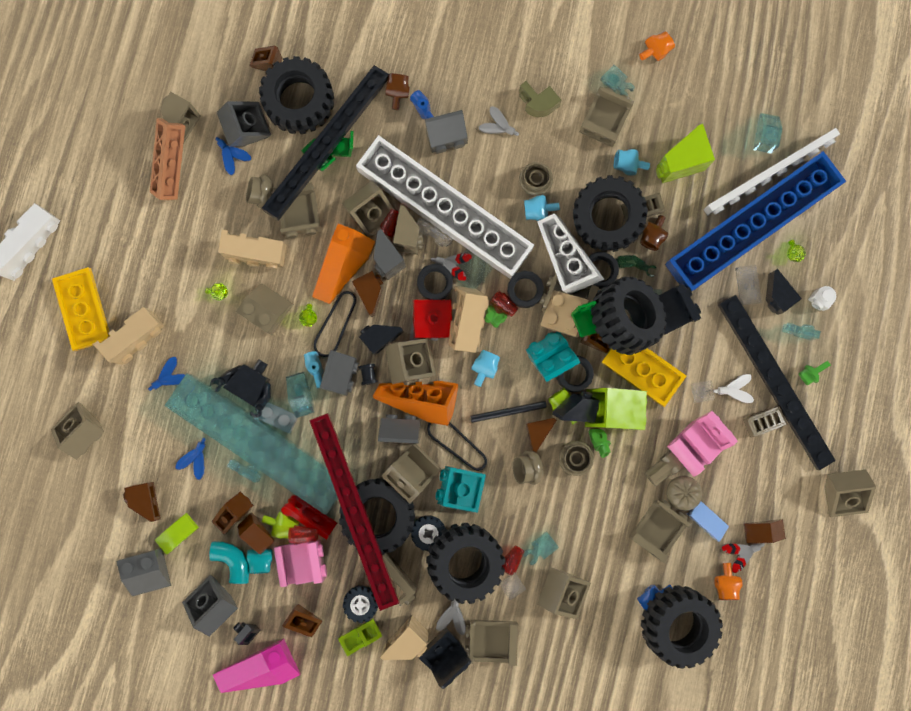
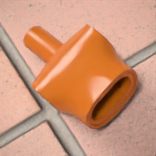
M666 31L658 35H652L645 41L648 49L640 53L639 57L643 61L653 55L657 61H660L675 48V43Z
M723 563L724 575L716 576L714 579L719 600H740L739 594L742 588V579L738 576H732L731 563Z

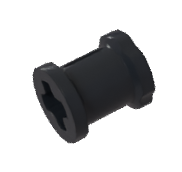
M375 364L358 366L362 374V386L379 383L375 376Z

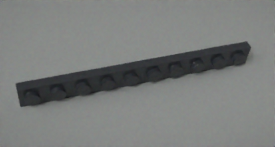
M375 65L370 69L263 205L262 210L278 221L281 219L386 84L389 78L387 72Z
M734 295L718 304V307L775 402L780 406L784 417L816 470H821L835 462V458L738 297Z

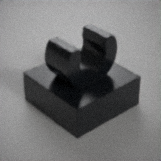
M238 622L233 628L238 633L234 638L238 645H249L260 632L257 625L245 624L244 622L242 624Z

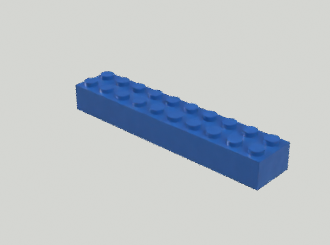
M822 151L671 258L664 265L679 285L684 284L685 287L688 286L692 292L847 181L825 152Z

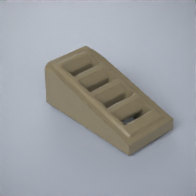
M660 193L645 197L649 208L647 217L662 214L665 211ZM652 201L655 202L656 209H654ZM622 204L625 221H627L628 209L625 204Z
M780 406L743 419L750 437H756L787 425ZM775 412L778 415L780 421L779 423H776L775 417L773 415V413ZM767 415H769L773 424L771 426L769 424ZM762 417L766 425L765 428L763 427L762 422L760 420V418ZM754 420L757 421L760 430L756 429Z

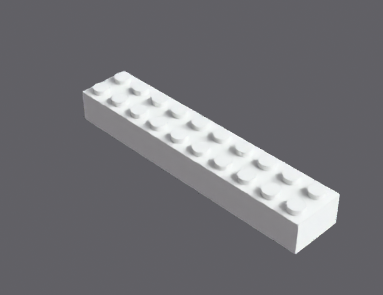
M379 135L356 165L360 174L373 181L377 186L510 280L533 250V243Z

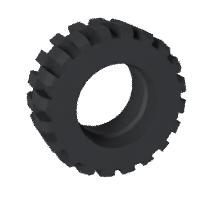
M293 56L291 60L286 57L283 58L281 63L278 61L273 63L274 67L272 69L268 68L265 71L267 76L262 77L260 81L262 86L259 87L261 105L271 122L275 126L278 125L282 131L288 130L291 134H296V131H299L300 134H306V130L310 129L313 132L316 130L315 127L317 125L320 127L324 125V118L329 119L331 115L330 109L332 110L334 107V92L325 70L321 69L318 63H312L309 58L305 57L301 60L299 56ZM294 83H306L314 89L313 98L306 106L299 109H289L281 104L282 93L288 86Z
M607 175L605 179L598 177L595 182L592 183L590 181L586 184L585 189L580 190L579 196L574 202V225L578 235L581 236L586 244L591 245V248L595 250L597 248L601 249L602 252H607V250L616 252L618 249L629 247V244L634 243L639 235L642 234L647 220L648 208H646V199L642 196V191L639 187L636 188L631 180L627 182L624 180V177L613 178V175ZM605 198H616L622 201L628 209L626 223L620 229L614 231H605L598 228L592 220V209L598 201Z
M621 277L599 290L593 299L597 304L591 308V314L593 315L592 323L596 326L595 331L597 334H600L602 337L601 340L607 343L610 349H616V352L626 355L639 353L658 343L664 335L667 324L665 321L666 312L663 310L664 305L660 302L659 295L654 293L653 288L650 285H646L645 281L637 280L635 277ZM625 309L629 312L633 320V323L628 318Z
M383 478L369 479L359 483L356 487L363 504L372 498H383L389 501L395 509L396 520L394 526L384 534L375 535L382 555L387 552L391 553L404 544L413 529L415 520L413 502L409 503ZM340 507L339 525L342 526L341 532L343 536L347 537V542L356 547L343 510Z
M462 523L461 526L453 524L450 530L443 529L441 531L442 535L440 537L436 535L433 539L435 544L429 546L428 552L430 555L426 556L427 571L437 590L450 601L455 599L457 603L464 604L465 600H467L469 604L475 603V599L479 598L480 601L486 599L485 595L487 593L491 595L495 591L493 589L494 586L500 585L502 580L499 577L500 575L503 576L505 572L502 566L505 564V557L502 555L503 550L498 541L487 530L482 529L476 524H472V526L469 523ZM465 547L478 548L482 553V561L478 570L467 578L453 577L449 573V563L452 556L458 550Z
M677 585L673 589L667 587L663 589V593H656L654 595L656 598L653 601L649 600L647 603L649 607L647 610L644 609L642 614L645 617L644 620H641V627L644 629L642 630V636L646 640V645L662 661L672 667L676 666L677 668L684 669L685 666L693 668L696 667L695 664L697 663L699 665L703 664L707 657L710 658L713 655V650L719 646L718 640L722 638L723 632L720 631V628H723V623L719 619L721 617L719 610L715 608V604L687 586ZM692 612L693 626L690 632L680 640L670 641L669 631L673 621L682 613Z

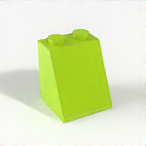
M703 124L698 125L665 154L659 162L656 174L661 179L662 184L703 172L714 162L715 158Z
M615 388L586 389V392L592 393L593 397L599 399L600 402L595 423L585 422V427L645 430L647 422V391Z

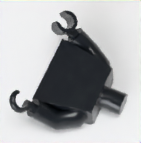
M258 359L253 368L246 364L238 365L226 371L218 378H213L209 387L217 384L215 392H219L222 385H224V389L255 407V411L258 414H254L251 411L250 415L252 417H260L262 410L271 399L270 379L263 375L268 364Z

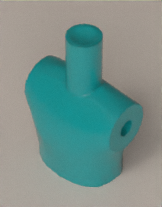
M254 549L247 550V563L250 574L270 573L273 558L272 549H266L262 554L257 553Z

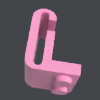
M710 411L692 421L667 447L690 474L695 477L705 470L704 466L706 464H710L723 450L734 446L738 440L722 423L720 418L713 411Z
M320 539L274 547L280 587H286L289 584L295 583L296 585L308 582L317 584L322 583L326 579L327 568L324 564V550Z

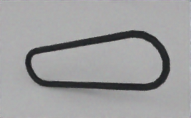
M344 291L338 296L314 340V350L318 352L319 356L329 357V354H321L317 350L316 343L341 297L344 294H350L354 301L333 350L337 351L356 304V296L350 291Z
M449 422V425L484 458V465L482 467H473L436 439L430 432V425L432 423H428V435L451 454L475 471L483 470L486 467V456L451 422Z

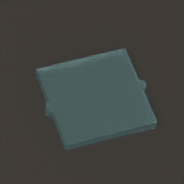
M466 249L464 253L471 254L472 259L467 263L457 265L466 275V281H458L467 288L476 289L481 283L485 282V278L493 268Z

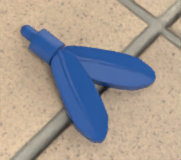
M216 137L217 145L222 149L224 167L228 174L233 175L235 173L233 157L242 161L251 160V156L246 151L236 147H229L223 139Z
M172 357L165 363L159 378L151 383L152 386L148 390H156L162 385L184 384L190 380V377L185 374L172 375L177 366V358Z
M205 438L198 442L195 449L180 458L175 466L177 470H180L193 463L194 475L197 480H200L204 475L203 449L206 445Z

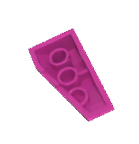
M282 639L214 673L213 678L220 693L284 684L299 676L300 672L285 640Z

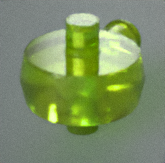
M790 240L788 242L790 247L787 250L788 259L792 262L802 261L806 256L804 247L795 244L794 240Z
M215 283L211 288H206L205 293L211 294L215 300L221 301L227 297L228 290L224 284Z
M307 304L306 309L299 315L301 324L306 327L313 326L317 321V315L312 310V304Z

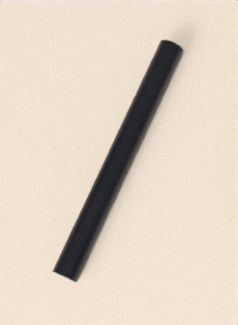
M546 401L470 415L471 422L475 423L545 409L547 405Z

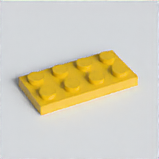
M87 267L52 278L72 351L76 352L91 347L97 341L102 343L110 337L108 334L110 331L91 268Z
M648 348L633 355L621 354L616 352V349H610L601 361L603 365L638 390L647 391V396L662 407L668 404L687 377Z

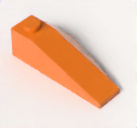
M338 223L330 241L312 297L331 304L348 281L354 277L359 268L369 259L375 241L357 230Z
M433 381L434 384L416 382V385L380 383L373 398L429 423L448 426L454 413L458 384L445 381Z

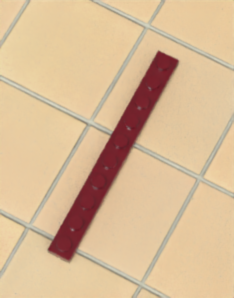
M329 413L309 420L378 608L382 611L400 603L331 417Z

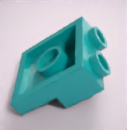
M559 332L548 333L545 339L539 342H532L529 348L526 349L529 359L546 382L580 363L579 358L569 347L567 340Z
M445 466V470L442 469L439 476L440 481H442L441 488L437 489L435 499L438 500L437 504L478 513L486 474Z

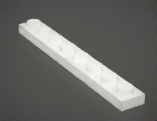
M836 128L712 202L703 210L707 216L711 213H714V215L720 213L725 209L723 206L726 204L733 205L741 200L739 196L744 193L748 196L757 190L755 187L759 184L764 186L771 182L772 176L776 174L778 177L788 171L787 167L791 165L796 167L804 161L803 158L807 155L811 158L820 152V147H829L836 142L834 139L840 133Z

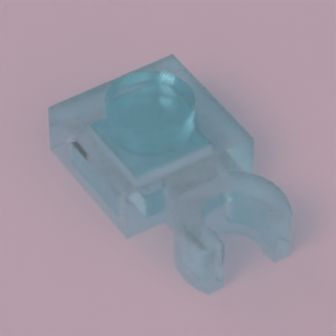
M615 65L601 77V81L608 88H611L614 92L618 89L620 95L628 96L625 89H629L631 92L635 89L632 83L625 82L627 76Z
M787 323L783 324L782 332L794 334L793 336L811 341L819 339L821 331L815 330L814 326L807 324L797 326Z
M234 459L230 460L227 465L228 468L238 472V474L254 483L259 482L262 477L258 473L259 469L252 465L247 467Z
M546 531L531 543L535 548L526 550L523 556L526 557L528 554H532L533 560L529 563L534 565L540 555L545 559L559 547Z

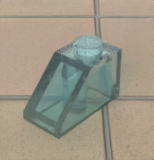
M764 113L760 114L753 150L773 153L779 147L782 134L780 117Z
M301 372L286 377L288 402L295 417L298 418L314 413L313 399L305 373Z

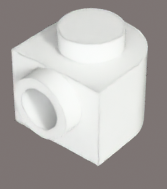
M824 286L815 290L808 300L812 302V306L815 309L825 311L835 302L836 292L833 288Z

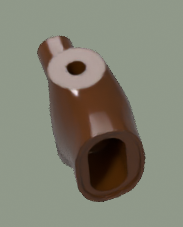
M389 73L385 95L393 97V110H399L400 98L409 97L410 87L408 82L409 76Z
M663 215L658 216L655 224L648 221L644 226L640 244L649 250L657 251L668 237L669 233L662 229L666 219Z

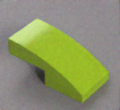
M186 513L157 537L155 542L168 555L183 541L188 539L199 527Z
M371 619L337 639L348 657L383 636L374 619Z

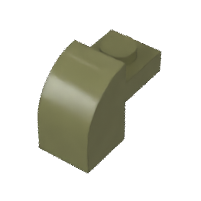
M527 81L520 85L519 96L525 103L528 102L525 111L529 115L545 117L560 107L561 99L550 86L540 94H537Z

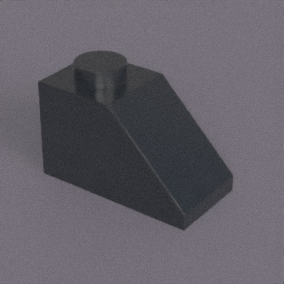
M776 269L768 274L766 301L768 308L773 313L779 315L786 312L802 298L779 269Z
M368 325L360 331L361 335L359 338L372 354L376 356L404 331L401 327L372 325L370 327Z
M590 392L573 393L553 410L552 415L562 421L595 423L600 400L593 397V394Z

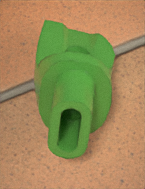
M826 361L815 369L812 366L806 365L804 370L799 372V376L807 386L813 382L818 383V373L831 366L829 361Z
M590 429L588 432L594 449L599 451L601 458L607 457L611 453L609 448L611 443L607 440V434L602 429Z

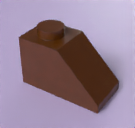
M373 271L353 280L352 283L370 317L375 316L383 291L380 286L383 282L379 274L374 275Z
M154 482L124 488L123 498L128 508L150 522L161 520Z
M240 491L223 505L211 522L226 535L254 505Z

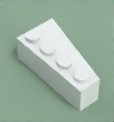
M34 203L17 220L18 226L8 229L4 233L5 239L0 243V276L13 281L19 278L25 266L34 259L35 253L45 245L46 239L57 229L60 220Z
M552 214L537 221L562 291L572 294L604 280L560 217Z

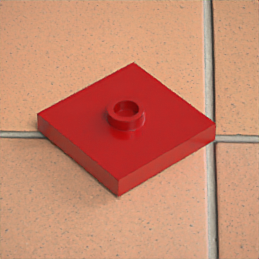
M413 300L414 338H449L452 321L451 300Z

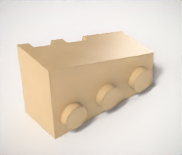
M227 230L221 231L218 253L225 257L229 263L240 264V262H247V265L259 267V264L266 265V268L277 269V267L284 266L287 245L283 241L263 237H246L247 234L240 233V236L230 235Z
M454 286V292H457V302L453 303L452 309L456 310L454 321H451L449 346L454 350L476 353L477 347H479L481 342L480 332L485 323L484 313L489 304L488 296L477 289Z
M143 307L124 321L125 325L117 332L111 330L108 333L110 337L102 343H99V341L95 342L93 346L108 362L121 365L127 364L133 359L132 355L137 351L143 350L151 338L157 337L162 332L161 329L164 327L162 322L149 309Z

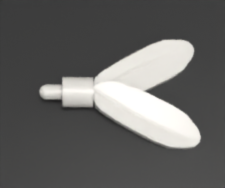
M750 374L741 375L726 387H718V389L713 391L719 395L728 394L732 398L744 403H752L754 401L750 394L739 390L750 382Z

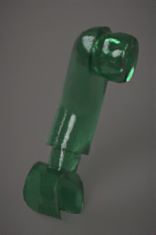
M623 255L616 258L619 268L636 267L639 270L646 271L649 277L655 276L650 275L648 270L650 268L657 269V267L647 265L645 261L635 255Z

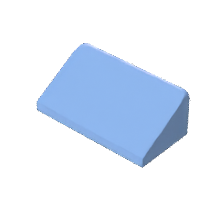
M701 501L696 508L687 513L694 522L718 542L729 527Z

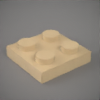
M553 290L540 326L578 338L579 333L571 313L578 306L590 301Z

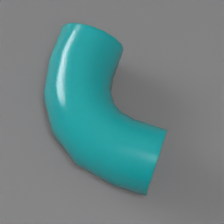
M213 541L209 552L210 561L224 562L228 565L230 571L229 583H249V565L244 553L233 544Z

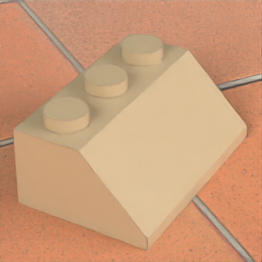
M411 615L385 643L380 658L382 660H412L416 655L420 657L427 649L429 631Z

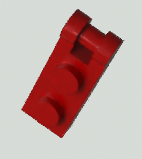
M291 495L288 503L281 508V512L285 516L293 517L326 540L337 525L336 521L296 495Z

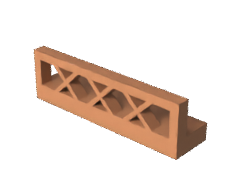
M157 118L150 193L159 200H177L185 125L182 123H169L162 118Z

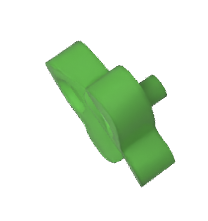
M489 305L484 320L486 323H491L493 327L497 328L500 323L505 322L507 314L496 313L495 308Z

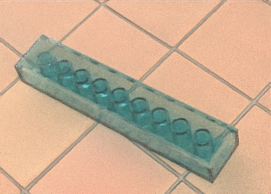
M186 373L164 405L323 514H328L338 500L325 463L258 418L252 417L248 411L221 393L215 392V389L209 387L208 384L196 376Z

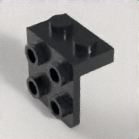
M681 284L659 295V300L664 305L663 310L666 312L665 321L667 324L664 335L689 322H696L702 319L700 316L701 310L696 303H693L691 299L692 292L688 286L685 287L684 284Z
M447 628L428 643L426 651L418 657L432 671L441 689L450 685L471 664V659L463 645Z

